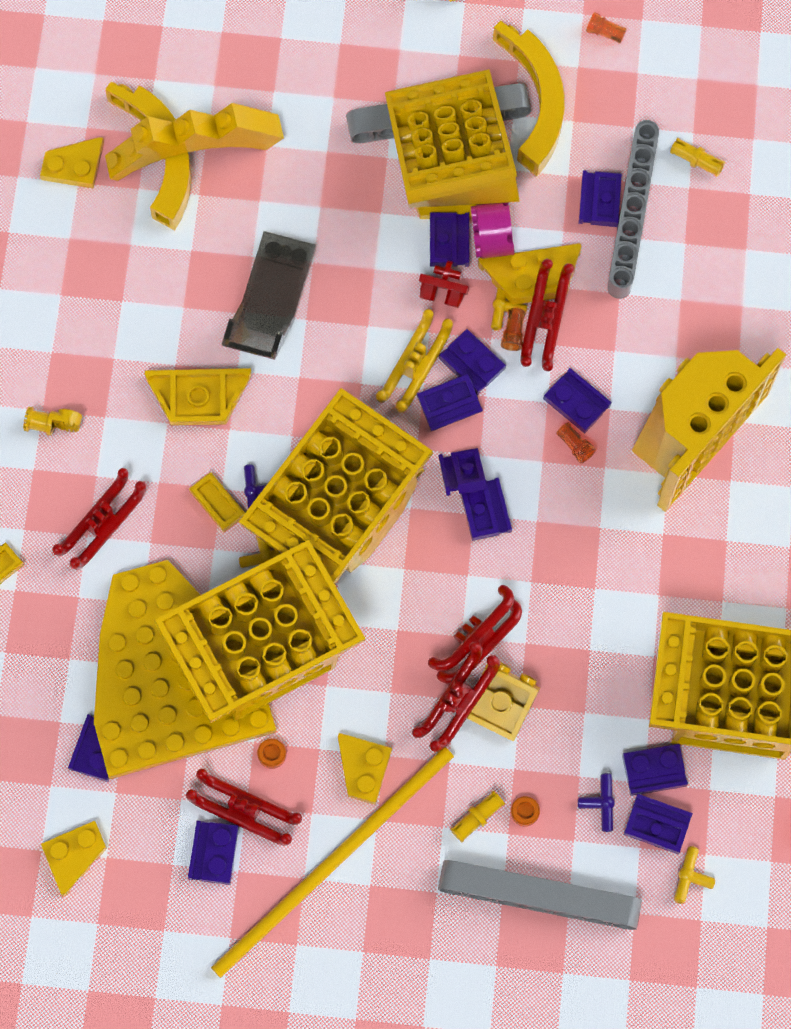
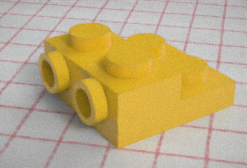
M500 662V668L467 719L514 742L539 693L540 687L536 686V679L523 673L518 677L510 673V666Z

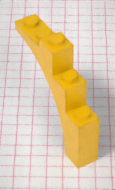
M230 103L215 115L188 110L173 122L147 116L131 128L132 136L106 154L105 159L110 179L119 181L142 167L168 157L192 151L225 147L268 150L284 139L278 114Z

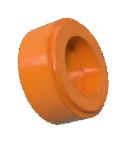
M277 739L264 740L257 750L258 760L261 765L269 769L280 767L286 759L284 744Z
M528 796L517 798L511 807L512 820L517 825L523 827L533 825L540 815V807L537 801Z

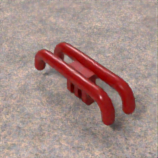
M544 259L538 271L520 356L521 365L529 367L532 363L531 355L537 327L547 329L548 332L542 355V368L546 372L553 369L552 362L570 278L574 272L572 264H565L560 273L554 302L544 301L549 272L553 266V262L550 259Z
M126 468L118 470L117 478L67 538L61 544L53 546L52 551L54 555L60 557L68 553L87 530L96 536L79 557H74L70 560L71 568L79 570L87 565L142 500L146 492V485L144 482L138 481L135 484L132 495L117 513L113 514L110 503L127 483L129 472Z
M501 585L498 587V594L503 597V600L484 621L473 615L469 621L474 627L472 628L465 623L461 629L466 635L464 636L458 631L454 634V638L461 645L448 658L443 660L436 657L429 658L428 666L438 671L437 679L446 684L451 683L459 669L452 673H448L446 670L455 667L470 652L469 645L472 642L480 643L483 648L481 658L474 667L475 669L518 624L522 616V608L514 599L513 591L508 586ZM511 610L509 617L494 631L492 628Z
M472 642L469 645V650L471 651L429 716L419 727H415L412 730V735L415 738H422L436 726L445 711L456 712V715L443 734L437 740L430 743L429 746L433 752L443 750L453 740L500 668V659L495 655H491L487 658L488 667L474 688L465 683L483 652L482 645L478 642Z
M199 769L196 772L198 780L203 784L230 796L228 801L229 809L199 795L193 789L186 792V798L189 802L271 842L282 846L291 844L292 837L290 834L277 832L256 822L259 812L262 811L283 822L298 825L302 821L300 813L289 812L212 776L205 769Z

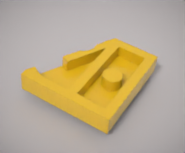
M98 137L45 151L40 173L41 180L94 189L104 145L103 138Z
M339 733L338 743L348 797L376 805L392 748Z
M95 821L41 844L62 897L69 894L74 884L87 873L93 862L98 860L107 849Z

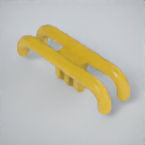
M431 309L423 311L422 319L382 390L376 393L377 401L384 403L393 393L402 375L413 379L402 399L395 405L399 413H404L411 405L452 331L453 322L447 318L442 322L439 334L426 355V346L421 342L433 320L434 314Z

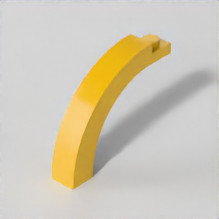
M500 20L494 26L493 41L521 63L530 75L538 94L540 113L537 123L528 139L518 149L517 161L537 177L551 159L561 134L565 108L563 83L552 56L541 41L528 29L520 36L513 26L506 25Z
M112 81L105 89L108 102L128 112L140 121L147 116L170 122L176 120L170 110L156 96L140 85L134 93L123 84L117 85ZM188 152L165 158L163 182L158 195L150 206L152 219L174 231L182 220L190 196L191 167Z

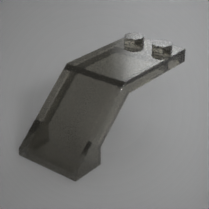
M267 231L263 232L243 300L233 319L229 318L222 346L276 360L294 323L316 251L315 244Z

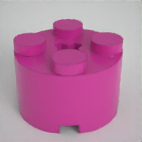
M509 202L471 206L476 257L484 259L515 255Z

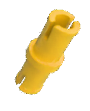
M680 138L676 139L670 150L671 154H675L690 162V166L694 168L698 166L714 174L716 177L719 176L725 165V161L706 153L704 148H696Z
M492 790L476 807L471 806L468 809L469 813L451 827L450 831L463 843L479 826L484 827L487 824L486 820L505 805L504 801Z

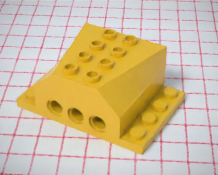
M489 69L385 92L409 208L520 202L516 183V168Z
M777 348L772 355L767 352L756 365L738 350L698 352L691 360L687 357L677 369L679 373L673 380L668 378L659 389L661 393L656 399L657 402L632 449L633 453L665 478L661 483L662 488L658 492L660 498L657 506L666 512L765 400L773 387L787 354Z
M340 388L239 520V524L279 553H283L309 539L332 581L336 584L345 570L349 573L353 572L372 555L402 515L418 484L416 476L432 456L433 451Z
M309 539L154 619L157 628L210 723L231 713L235 722L335 669L340 654L365 642L366 639Z
M663 612L648 727L673 730L671 744L786 760L791 753V630Z

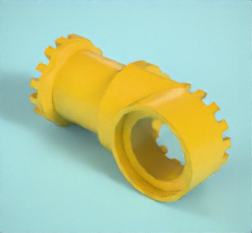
M28 407L24 416L27 419H24L23 429L27 432L30 429L46 432L48 436H52L55 428L63 431L66 430L67 432L69 429L70 432H73V430L78 432L82 415L69 409H59L58 412L51 411L46 413L35 411L33 407Z

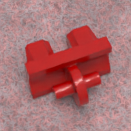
M449 260L445 268L437 265L434 267L433 273L443 275L442 279L425 274H420L419 282L422 283L420 298L434 302L438 288L448 290L444 304L459 308L464 295H468L470 287L449 281V278L460 280L461 277L460 271L452 270L453 261Z

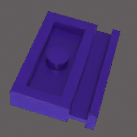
M583 170L578 224L591 223L590 225L618 226L622 174L597 171L595 173H588Z
M430 212V267H435V265L445 267L448 260L453 261L452 267H457V265L469 267V213Z
M468 329L456 338L443 353L439 354V360L455 375L461 377L469 374L477 395L506 369V365Z
M571 368L543 397V400L584 434L610 408L612 403Z
M469 374L416 394L431 432L483 412Z
M478 448L452 452L449 457H443L442 454L438 455L446 496L451 495L450 492L459 491V494L487 489Z
M499 477L494 480H486L487 489L460 494L472 541L498 536L506 532L512 533Z
M87 714L68 769L109 782L94 726V717Z
M680 744L622 754L630 796L682 788L688 785Z
M637 794L623 835L679 854L693 813Z
M196 821L188 880L231 885L239 826Z

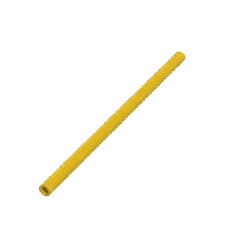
M446 747L439 751L228 950L211 969L220 978L223 977L454 758L453 754Z

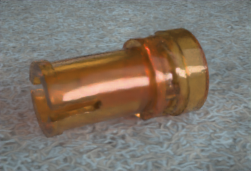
M594 12L586 32L590 34L595 33L597 36L602 35L621 44L627 28L606 20V17L602 18L601 15Z
M511 308V310H508L506 330L503 331L500 346L505 350L519 351L522 349V327L526 314L522 309Z
M569 422L561 426L556 433L572 450L571 453L580 464L589 460L597 450L587 439H583Z

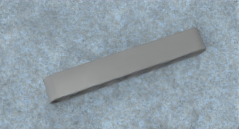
M518 83L494 87L503 121L522 118L531 113L526 85ZM387 104L358 108L346 114L351 142L367 143L394 138Z
M643 120L637 124L632 141L607 284L609 294L617 299L625 298L630 294L636 271L659 137V128L651 120ZM642 134H647V135H649L651 138H650V139H644V138H642L640 135H642ZM637 158H643V159H645L647 162H646V163H640V162H638L636 159H637ZM639 182L643 186L635 187L632 183ZM635 206L639 209V211L633 212L630 211L627 207ZM630 230L634 232L635 235L627 236L623 233V231ZM628 255L631 260L624 261L619 256ZM622 279L627 284L618 285L615 283V280Z
M452 860L443 861L438 890L447 894L627 930H637L642 904L640 898Z

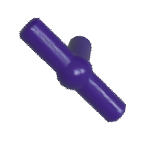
M252 464L244 466L246 486L244 494L247 497L248 509L266 486L256 484L255 467Z
M602 773L600 775L601 797H579L578 808L601 809L602 831L612 832L613 807L615 805L614 798L612 797V775L610 773Z

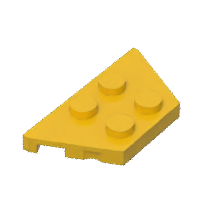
M581 243L514 253L515 255L478 258V267L481 271L485 270L492 278V283L496 288H501L507 300L512 305L532 302L541 262L544 259H550L553 262V266L549 272L543 300L555 299L561 270L565 264L570 263L574 266L575 272V266L581 254Z
M251 368L145 370V378L171 426L226 425L251 378Z

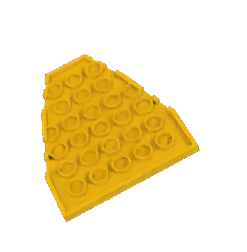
M168 560L113 574L99 637L94 726L109 780L276 733L269 704L235 722L231 713L212 723L209 722L154 622L155 618L201 595Z

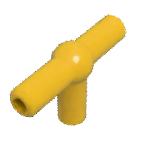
M497 288L496 298L492 303L494 310L491 328L495 331L502 329L504 312L526 315L527 305H512L509 301H506L504 291L501 288Z
M256 536L260 553L239 557V565L241 568L259 565L281 553L271 550L268 544Z
M694 846L688 847L683 867L678 873L679 882L674 901L679 904L685 903L690 882L708 889H713L716 882L715 878L694 872L699 852L698 848Z

